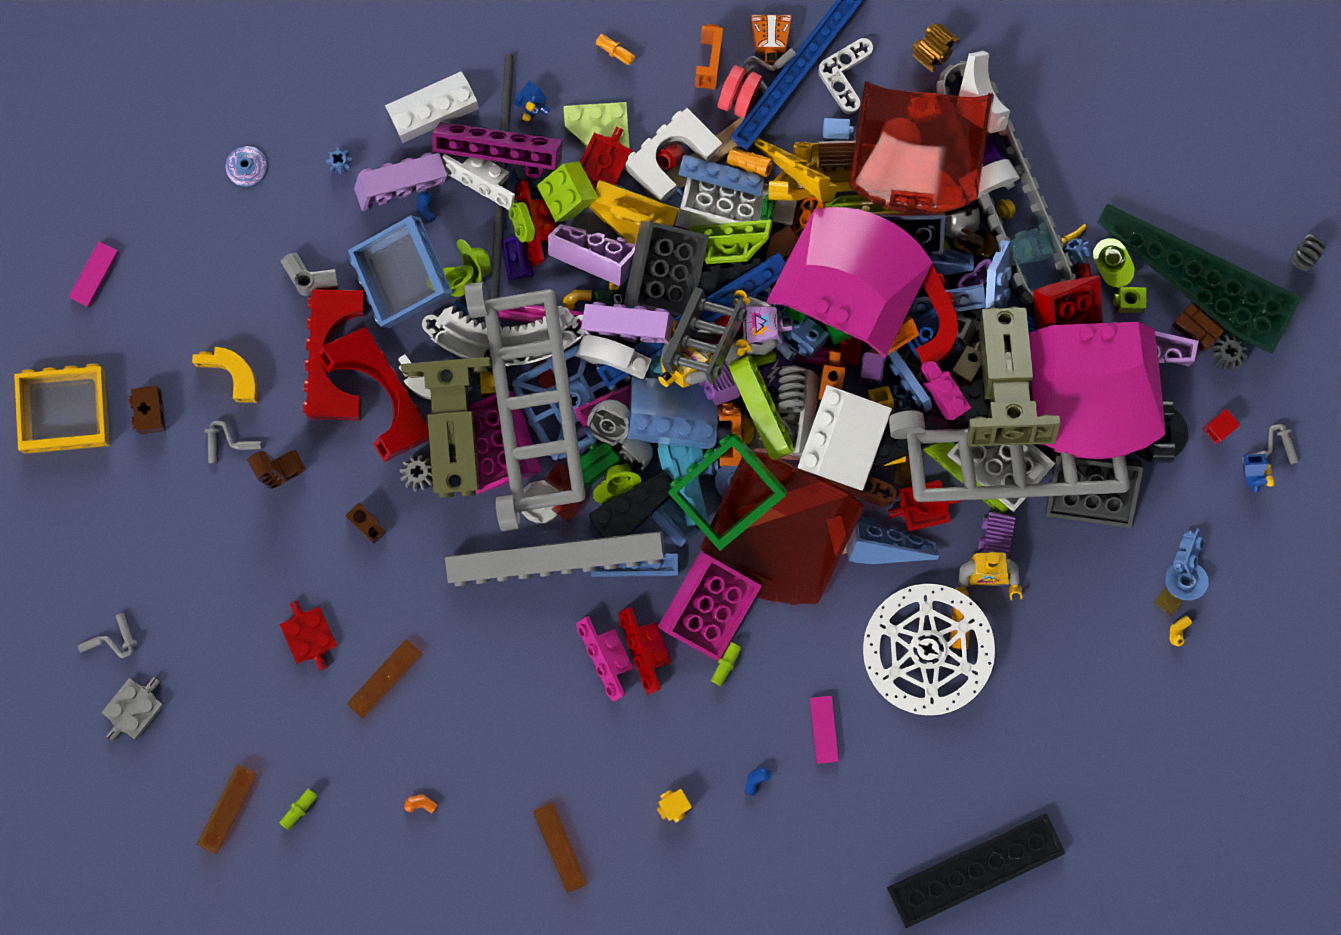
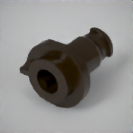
M963 228L961 232L968 236V240L965 241L958 237L953 239L956 248L973 255L975 264H979L986 259L991 260L997 250L995 236L985 230L971 232Z

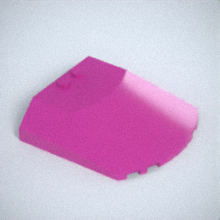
M845 207L814 209L767 299V304H778L793 308L868 343L883 358H886L932 266V261L911 235L883 217L863 210Z
M1140 322L1051 325L1029 333L1033 371L1030 400L1036 401L1037 417L1045 414L1060 416V427L1056 443L1044 445L1055 449V452L1072 454L1078 458L1108 459L1126 456L1140 449L1143 450L1166 434L1154 328Z

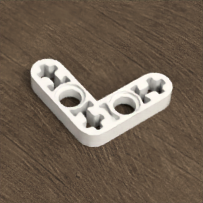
M866 38L858 39L823 60L818 69L820 78L841 110L848 115L855 114L858 111L860 99L843 73L871 56L873 45ZM860 45H862L863 47H868L866 53L864 51H860L859 53H857V56L855 57L854 53L859 51ZM845 54L849 55L852 60L849 64H843L840 61V57ZM834 60H836L837 66L832 68L831 74L829 72L824 73L825 66L831 68L834 66ZM841 82L845 85V90L837 92L833 85ZM848 92L849 94L847 95V98L850 102H855L854 108H852L851 106L846 107L847 99L845 98V95Z

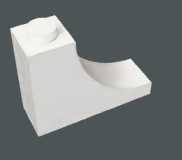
M985 51L970 53L955 113L990 133L1003 131L1008 124L1010 110L998 100L992 89L988 73L989 53Z

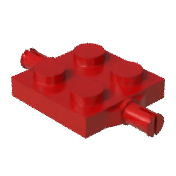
M616 126L611 137H604L594 132L580 160L594 190L599 180L616 186L625 169L628 156L633 152L632 149L623 146L619 142L624 131L622 128L619 129Z
M941 480L925 483L926 489L942 488ZM912 486L898 489L900 507L888 509V516L892 518L902 515L908 532L950 523L949 505L959 503L961 500L917 502L913 497Z
M298 600L294 602L297 610L293 602L289 604L294 616L279 625L297 665L307 660H315L319 671H322L320 662L324 669L328 668L323 655L338 646L320 606L310 611H302Z

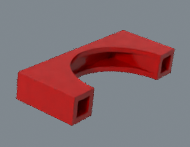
M366 327L322 346L317 356L328 373L340 369L361 371L376 379L389 394L393 406L392 424L390 429L380 435L373 444L384 463L427 442L429 439L428 423L424 421L418 406L412 402L407 389L402 386L397 378L396 371L390 367L384 352L378 348L374 336L368 332Z

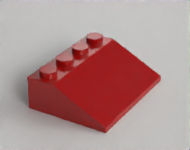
M1098 275L1052 283L1033 291L1036 330L1051 325L1103 323L1100 276Z

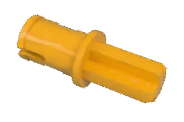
M603 33L597 38L595 45L607 51L610 57H616L626 65L633 63L635 55L623 48L620 42H614Z

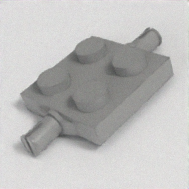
M152 677L146 687L137 684L131 678L126 681L102 711V714L111 720L114 725L108 735H106L109 740L114 742L120 732L127 733L135 740L141 736L164 707V704L157 700L154 693H152L161 683L158 679Z

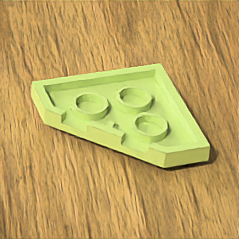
M626 102L564 106L565 129L576 136L586 147L594 132L604 137H611L617 126L619 129L622 128L624 130L619 142L629 148Z

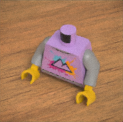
M738 290L734 294L743 300L747 309V318L743 322L744 339H739L735 344V347H742L736 352L738 356H743L746 352L754 355H766L783 342V331L794 330L792 317L782 318L778 309L773 305L750 296L747 297V294L742 290ZM735 299L733 301L735 306L738 302V299Z

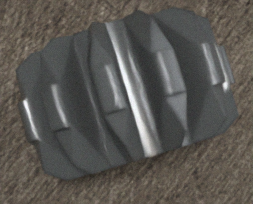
M1307 235L1292 253L1291 263L1299 270L1309 271L1322 255L1325 243L1316 236Z
M1224 335L1222 339L1218 338L1215 341L1216 345L1211 347V350L1215 353L1210 357L1211 359H1217L1214 364L1215 366L1222 364V370L1225 371L1229 367L1231 371H1234L1236 366L1241 367L1243 365L1242 360L1247 359V355L1244 352L1248 350V347H1241L1244 341L1241 339L1237 342L1236 335L1231 336V338L1228 335ZM1225 351L1232 352L1233 355L1226 354Z

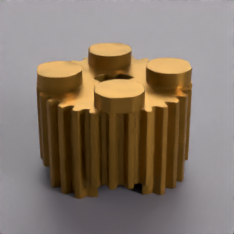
M935 23L930 24L925 31L926 36H924L923 40L918 39L911 48L914 51L913 57L931 72L936 70L935 66L939 62L944 64L953 53L951 47L954 43L958 44L960 41L958 37L941 23L937 25Z

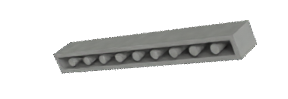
M663 531L449 555L445 557L448 583H454L455 586L468 585L467 581L476 580V584L488 583L489 578H497V581L510 580V576L518 575L519 579L531 578L533 573H540V577L551 576L553 571L560 570L561 574L574 573V569L583 568V572L596 570V566H604V569L618 568L617 564L626 563V567L638 566L639 561L657 564L661 563L660 559H664L666 554Z

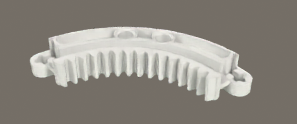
M456 306L445 308L439 316L431 314L424 317L422 321L424 331L432 337L431 339L447 351L465 359L487 357L489 342L484 322L477 325V319L470 321L469 315L462 318L463 311L455 313ZM557 306L565 350L586 335L580 329L577 333L581 335L577 337L574 331L567 329L571 325L575 329L579 325L578 319L582 321L584 314L574 317L567 307ZM546 316L543 317V321L539 319L535 321V324L532 322L527 326L521 325L519 328L513 326L511 330L509 326L503 327V330L499 326L503 348L549 340ZM435 319L437 321L435 325L439 329L444 328L445 330L437 333L438 331L435 328L429 329L428 326L430 323L428 322V320ZM551 353L528 356L524 361L518 358L505 360V366L533 363L549 358L552 355Z

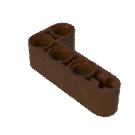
M296 450L287 452L277 459H274L266 451H260L247 459L257 480L270 489L284 484L306 470Z
M815 474L819 481L880 507L890 506L896 497L894 486L870 475L866 483L869 484L871 490L861 491ZM878 488L876 495H873L875 489ZM884 492L888 493L887 499L882 498Z

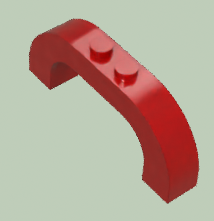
M933 264L923 282V287L939 317L940 326L936 336L930 342L916 348V352L922 364L933 361L940 365L949 357L957 343L959 324L953 307L956 301L951 291L946 292L943 285L947 283L941 272L937 274Z

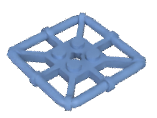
M579 345L564 352L565 360L575 356ZM552 357L547 358L546 362L513 380L511 386H513L515 396L524 395L522 389L533 393L557 390L556 385L543 389L525 383L549 369L554 374ZM582 359L577 374L568 378L571 397H577L578 399L575 402L576 406H572L575 424L579 420L574 409L595 400L596 398L593 393L606 387L604 381L589 387L583 376L587 361ZM616 383L609 387L610 392L618 390ZM559 402L549 404L551 408L537 416L532 407L523 408L528 418L529 426L533 427L541 443L550 442L540 421L552 414H555L561 425L557 441L564 439ZM590 426L584 428L587 437L578 441L579 450L599 440L591 433ZM566 453L549 455L552 457V460L556 461L557 459L567 457Z

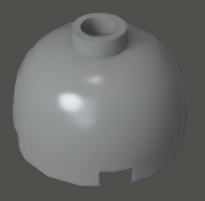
M973 207L950 211L945 219V236L948 238L958 237L967 241L968 236L962 233L961 229H968L971 232L978 230L980 224L979 208L973 209Z
M613 399L604 400L598 403L590 412L587 425L588 427L590 425L591 433L600 441L614 443L615 440L621 439V442L628 436L630 410L620 401Z
M625 438L621 442V439H618L614 443H610V447H615L614 452L624 464L628 463L631 468L633 466L638 467L637 472H642L652 459L653 449L650 442Z

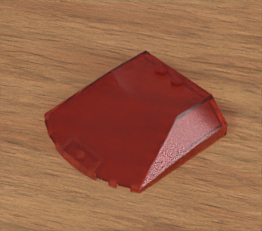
M865 81L849 182L850 187L876 205L909 214L942 213L974 202L978 199L994 94L988 93V95L965 97L891 90L871 84L870 81Z
M753 451L786 488V496L721 551L707 536H705L700 548L705 554L760 584L761 588L756 597L775 603L777 601L790 603V605L818 604L865 505L848 491L781 459L773 461L768 453ZM743 457L710 525L719 536L773 492Z

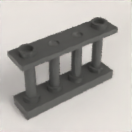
M695 287L661 361L666 372L674 374L676 368L681 365L706 372L705 375L709 384L714 385L716 379L721 376L722 365L739 327L747 318V309L743 300L738 299L735 308L709 302L704 290ZM709 310L731 317L725 327L700 320L702 311ZM699 328L720 334L722 337L719 344L714 345L692 339V333ZM688 347L714 354L710 364L685 358L682 355Z

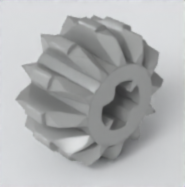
M412 455L410 456V464L405 460L403 461L407 468H400V473L405 474L400 477V480L402 482L407 481L405 484L406 488H410L413 485L414 492H417L419 485L425 491V483L430 486L433 485L429 479L432 478V468L429 465L431 460L427 458L423 461V456L419 455L416 461ZM420 469L423 474H419L418 478H416L413 472H417Z

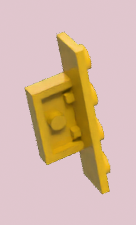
M601 180L598 181L595 190L599 197L595 202L611 207L610 212L614 214V217L621 220H626V218L633 220L634 224L640 226L641 221H652L673 226L679 208Z

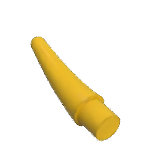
M1083 224L1074 232L1063 236L1061 239L1064 246H1067L1071 240L1077 239L1086 229L1087 225Z

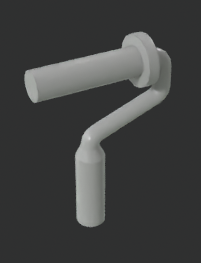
M790 48L773 66L756 56H750L743 63V68L746 70L747 76L752 72L756 73L753 70L755 68L754 65L748 66L752 61H755L765 68L775 71L783 67L797 53ZM762 81L759 90L764 94L768 87Z
M213 421L209 429H204V433H208V463H217L216 433H219L220 429H215V426L223 427L228 443L234 449L259 450L262 448L261 441H238L234 443L224 421Z
M1283 424L1271 426L1268 433V451L1251 454H1266V458L1270 456L1273 452V431L1281 429L1277 436L1281 435L1289 463H1297L1298 459L1289 434L1292 432V429L1286 430Z
M124 613L116 615V619L125 642L122 647L129 650L121 652L108 636H98L78 644L77 647L80 653L99 646L106 641L120 658L131 655L138 643L137 640L132 638Z

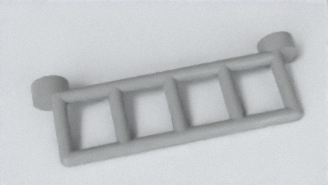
M482 281L466 284L465 297L471 319L485 316L511 493V495L496 497L497 518L500 529L503 532L520 529L519 512L581 502L585 499L586 493L556 294L553 290L547 289L488 299L486 287ZM544 303L549 340L503 348L497 311ZM551 353L557 390L510 397L505 360ZM559 402L564 440L517 447L512 410ZM566 453L572 490L524 498L519 460Z
M902 411L889 417L891 437L907 439L913 497L917 502L1125 493L1130 487L1125 456L1112 458L1115 480L1078 482L1075 457L1064 452L1061 453L1065 482L1028 484L1023 445H1009L1014 485L977 486L972 447H967L968 428L925 430L924 414L919 411ZM958 442L964 487L926 489L921 444Z

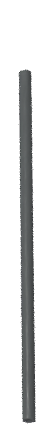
M512 54L505 55L500 131L509 132L513 71ZM498 162V166L506 170L507 163ZM506 181L501 185L503 188H505ZM497 203L495 207L490 299L498 298L504 207Z

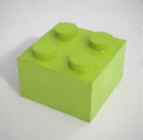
M580 161L563 163L537 185L555 222L573 219L599 198Z

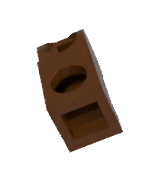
M360 503L345 515L373 544L386 533L377 520Z

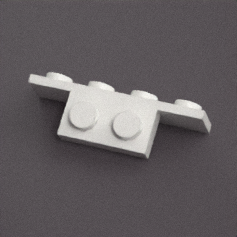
M446 154L442 156V162L448 176L453 177L465 186L472 188L508 210L512 207L515 194L501 186L508 179L509 171L485 159L469 157L462 164Z

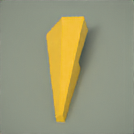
M760 138L755 140L753 145L768 158H771L775 164L821 202H833L839 186L831 183V178L806 167L807 161Z
M595 201L588 206L620 238L626 239V243H636L640 226L635 225L633 220L627 218L626 220L618 219L610 212L611 207Z

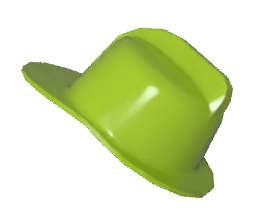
M1107 238L1101 240L1094 248L1093 258L1102 278L1112 287L1120 288L1128 285L1134 277L1135 267L1127 249L1116 239Z
M458 239L457 249L463 265H471L474 268L472 276L474 283L482 282V279L490 274L492 270L488 253L480 247L471 248L466 241Z
M471 265L442 268L453 292L451 296L461 297L465 295V285L474 283L472 278L474 268ZM428 278L427 286L429 287V289L435 291L430 281V278Z
M628 463L612 466L607 470L605 480L595 488L593 498L599 504H606L640 485L641 478L632 471Z

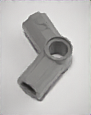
M296 252L287 254L280 261L296 286L297 292L303 296L311 295L312 289L329 290L338 288L335 269L309 272ZM304 280L310 281L306 286L300 285Z

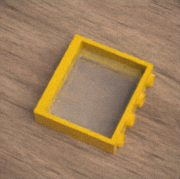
M87 364L84 368L65 366L62 370L49 367L43 368V371L40 372L27 369L22 370L21 373L14 374L18 450L26 454L110 446L106 370L99 366V364Z

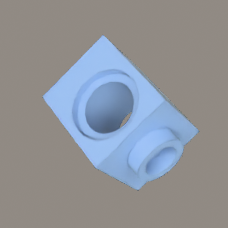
M824 118L822 141H849V139H853V126H850V119Z

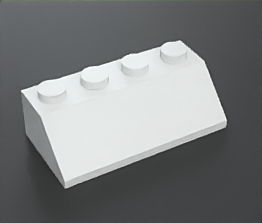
M458 72L385 105L402 143L435 129L440 122L449 123L479 109L475 95L462 72Z

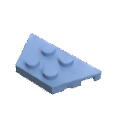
M1001 241V251L995 253L993 261L987 270L985 309L990 307L998 309L1007 308V301L1011 294V290L1008 288V280H1010L1012 269L1009 267L1011 241Z

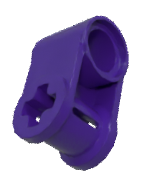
M984 136L976 142L977 160L981 167L1004 160L1001 150L990 136Z

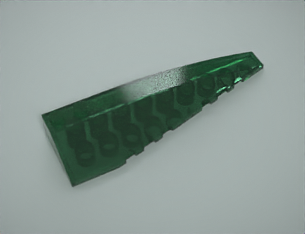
M1107 203L1097 222L1233 336L1273 354L1302 297Z

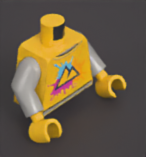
M674 320L671 339L675 332V326L677 325L676 320ZM669 343L664 344L660 361H662ZM688 347L682 356L710 364L714 354L708 352L707 355L699 349ZM661 362L663 374L659 376V381L665 387H668L672 382H676L682 388H686L689 385L707 380L706 372L681 365L676 368L674 374L666 372Z
M1004 552L976 553L970 561L961 565L958 579L959 587L955 590L969 597L966 589L967 586L1010 584V599L1012 600L1014 593H1018L1020 599H1022V588L1018 585L1020 583L1018 565L1011 559H1006V553Z

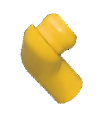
M1187 615L1170 626L1169 640L1174 646H1182L1185 642L1183 630L1192 624L1191 619Z

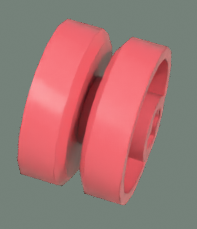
M734 65L723 85L717 108L728 112L736 102L735 115L745 119L755 101L763 76L752 72L744 82L746 70Z

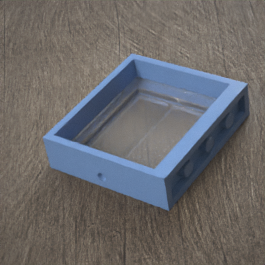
M410 215L348 250L350 263L356 268L359 275L358 281L364 287L367 294L366 300L372 306L375 313L374 319L380 327L391 328L453 294L420 217Z

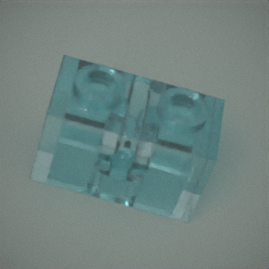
M1035 228L1028 232L1027 230L1018 232L1014 235L1015 239L1011 240L1010 244L1018 265L1040 262L1057 253L1047 229L1038 231Z

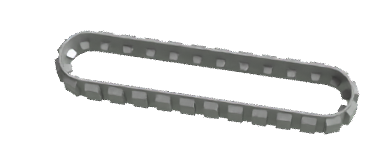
M959 61L954 66L950 64L941 72L940 81H937L935 86V94L939 101L940 115L942 119L947 121V132L950 138L955 140L954 148L958 157L963 159L962 167L967 176L978 170L979 164L972 156L970 151L971 145L964 137L962 132L963 126L961 122H958L954 113L955 107L953 103H950L947 96L949 94V87L945 86L947 81L952 83L957 76H964L967 61ZM990 80L992 89L996 97L998 98V88L995 82H991ZM1008 120L1006 129L999 131V135L1004 139L1007 146V154L1013 160L1014 169L1023 184L1022 189L1024 193H1027L1031 203L1032 213L1035 212L1040 224L1038 225L1040 232H1043L1048 243L1046 245L1048 251H1051L1056 262L1055 267L1060 271L1062 276L1060 282L1074 280L1076 278L1075 274L1071 272L1073 266L1068 254L1063 252L1065 246L1060 235L1055 233L1056 225L1054 220L1046 212L1048 206L1044 197L1038 193L1040 187L1036 178L1030 174L1032 169L1029 161L1023 157V147L1020 140L1015 139V128L1012 121ZM987 193L979 198L978 205L981 213L987 216L986 225L989 232L994 233L997 241V251L1000 252L1001 241L1011 240L1004 232L1002 227L1003 221L996 213L993 198H990ZM1010 246L1009 267L1012 269L1010 282L1014 291L1019 292L1021 296L1019 300L1027 308L1035 309L1033 291H1030L1026 284L1028 280L1022 274L1018 265L1020 261L1014 255Z

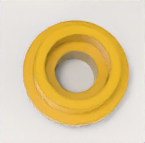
M1001 199L997 202V214L1005 220L1011 219L1016 212L1012 201Z

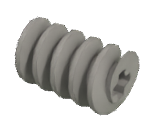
M794 365L783 366L779 371L780 379L778 384L780 387L778 388V393L780 395L778 396L779 404L777 409L783 413L801 412L799 407L805 405L804 401L799 400L805 397V393L799 392V390L806 388L804 384H800V382L806 381V377L800 374L806 373V369Z

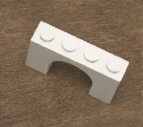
M688 108L683 112L678 111L672 117V122L667 126L665 124L657 130V135L653 139L648 138L641 145V149L637 153L632 152L628 156L629 158L625 164V170L656 201L662 203L676 190V184L661 170L656 161V155L663 146L672 142L685 144L702 160L706 161L711 160L721 151L722 142Z

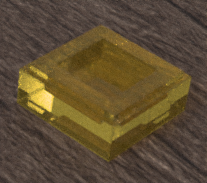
M1166 586L1153 603L1172 616L1184 600L1172 595Z

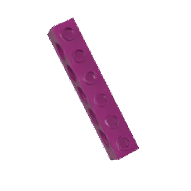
M440 122L432 132L433 152L556 170L562 160L563 140L446 122Z

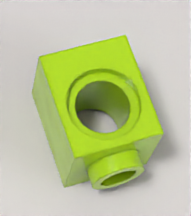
M1120 287L1113 296V305L1117 306V313H1143L1146 309V288ZM1125 296L1132 297L1134 304H1128L1125 301Z

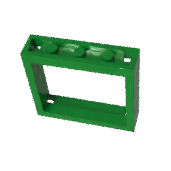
M736 432L731 436L727 434L718 442L720 445L713 450L712 447L702 455L704 459L698 464L693 462L686 469L687 473L682 478L678 475L670 483L671 487L668 491L669 495L720 551L787 494L786 488ZM733 446L773 492L719 536L681 494L680 490Z

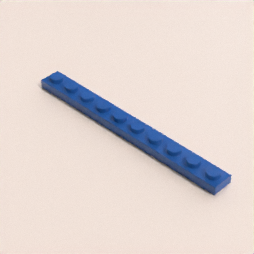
M864 0L835 1L797 50V54L787 63L731 135L730 139L748 151Z
M778 252L710 295L707 299L709 302L735 308L733 301L741 299L739 296L734 295L736 291L742 290L747 294V297H752L777 281L786 263ZM705 310L702 311L699 319L711 323L723 314ZM682 313L681 315L677 316L676 318H674V320L677 321V325L675 326V330H676V328H677V326H678V324H679V321H680V319H681L683 313ZM697 328L696 330L693 331L692 334H694L695 332H697V331L700 330V329ZM640 340L630 347L635 349V352L653 360L662 354L665 343H648ZM605 364L596 368L608 388L629 375L622 370Z

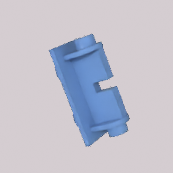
M1197 528L1195 533L1193 531L1184 533L1179 548L1180 550H1186V552L1178 551L1173 562L1175 570L1182 571L1186 569L1189 576L1192 575L1193 569L1197 567L1199 552L1203 550L1205 545V539L1202 537L1199 528Z

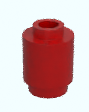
M676 142L668 144L657 154L656 161L658 166L663 170L672 169L682 161L685 151Z

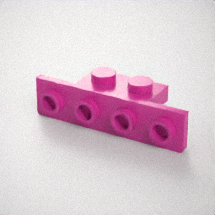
M589 616L576 623L578 634L582 637L587 647V653L594 662L596 672L602 679L606 694L612 702H615L625 696L617 676L633 669V666L616 630L613 629L597 635Z

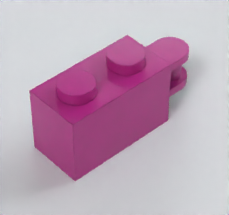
M933 361L922 364L921 370L928 380L923 384L946 420H954L971 408L948 371H941Z

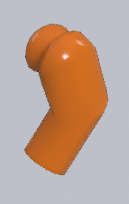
M420 794L408 797L405 801L404 809L411 813L415 809L423 807L433 814L438 804L425 795Z

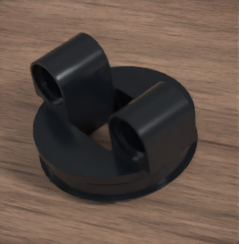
M1163 400L1164 422L1168 423V442H1154L1143 450L1135 451L1140 458L1150 463H1172L1187 443L1188 427L1183 416L1174 409L1173 400Z

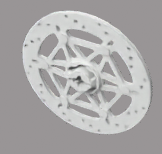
M919 584L899 590L888 597L877 608L866 628L863 656L867 673L873 685L890 703L914 714L940 715L952 712L966 705L983 689L993 668L995 643L991 626L985 614L973 600L958 590L947 586ZM924 595H927L926 602L924 601ZM933 601H940L953 606L964 615V619L956 622L934 611ZM919 602L920 611L897 626L890 623L891 617L900 609L911 603ZM925 615L929 616L931 630H923ZM936 616L952 626L938 632L934 617ZM918 617L920 618L918 633L903 629L905 625ZM975 619L973 623L969 624L970 620ZM880 624L885 625L886 628L884 629L880 627ZM971 629L975 631L978 641V658L975 665L967 662L965 634ZM953 630H958V633L949 642H946L943 635ZM898 633L912 636L911 643L908 644L901 639ZM883 634L891 638L892 666L888 669L883 668L880 657V641ZM924 635L925 637L935 635L939 638L940 644H943L944 652L940 650V646L935 640L927 638L921 641L919 638ZM958 638H961L962 657H959L949 649ZM897 641L909 650L899 661H897L896 656ZM930 643L933 644L932 649L935 650V652H937L938 655L935 653H929L928 656L925 655L926 650H924L923 647L920 646V644L923 646H929ZM914 647L917 648L918 654L922 659L934 660L937 658L939 661L934 664L933 662L921 663L918 655L914 653ZM947 655L957 660L960 666L945 663ZM911 657L914 665L900 669V666ZM940 666L954 670V673L942 681H938ZM920 667L924 682L922 683L906 675V673ZM933 668V683L929 684L926 669ZM972 671L978 672V675L973 674ZM961 673L968 676L967 682L957 691L944 697L938 696L939 687ZM886 675H889V678L883 679ZM898 677H902L925 689V697L918 698L909 695L899 689L893 681ZM931 697H933L934 699L933 704H931Z

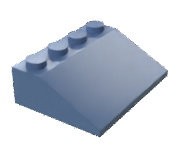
M632 376L629 403L630 422L626 439L710 449L715 446L718 405L715 406L713 400L707 399L704 386L692 384L682 388L676 382H672L668 387H665L660 383L659 379L648 377L639 379Z

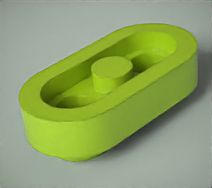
M524 202L513 203L509 209V217L513 222L516 237L521 242H531L534 239L535 229L527 205Z

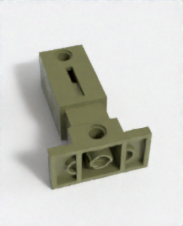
M1013 306L1003 309L996 307L982 309L979 339L985 399H990L991 404L988 418L976 417L970 419L967 447L1055 444L1060 427V416L1045 414L1037 417L1036 401H1030L1029 393L1033 380L1026 308Z
M482 357L401 364L402 373L410 378H422L424 373L425 389L431 392L432 414L427 415L433 493H439V498L454 497V492H461V496L476 495V490H481L475 412L469 409L468 387H473L471 370L473 369L475 373L488 372V368H492L491 358ZM451 371L453 374L452 380L445 382V373ZM455 475L461 478V484L458 487L452 484V478Z

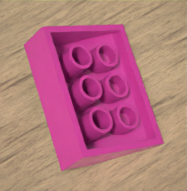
M509 391L510 397H515L514 391ZM496 394L469 405L470 411L475 412L481 490H476V494L509 484ZM512 410L517 447L533 445L523 410ZM537 457L519 460L522 480L541 473Z
M701 551L658 627L669 635L718 661L754 601L761 585Z

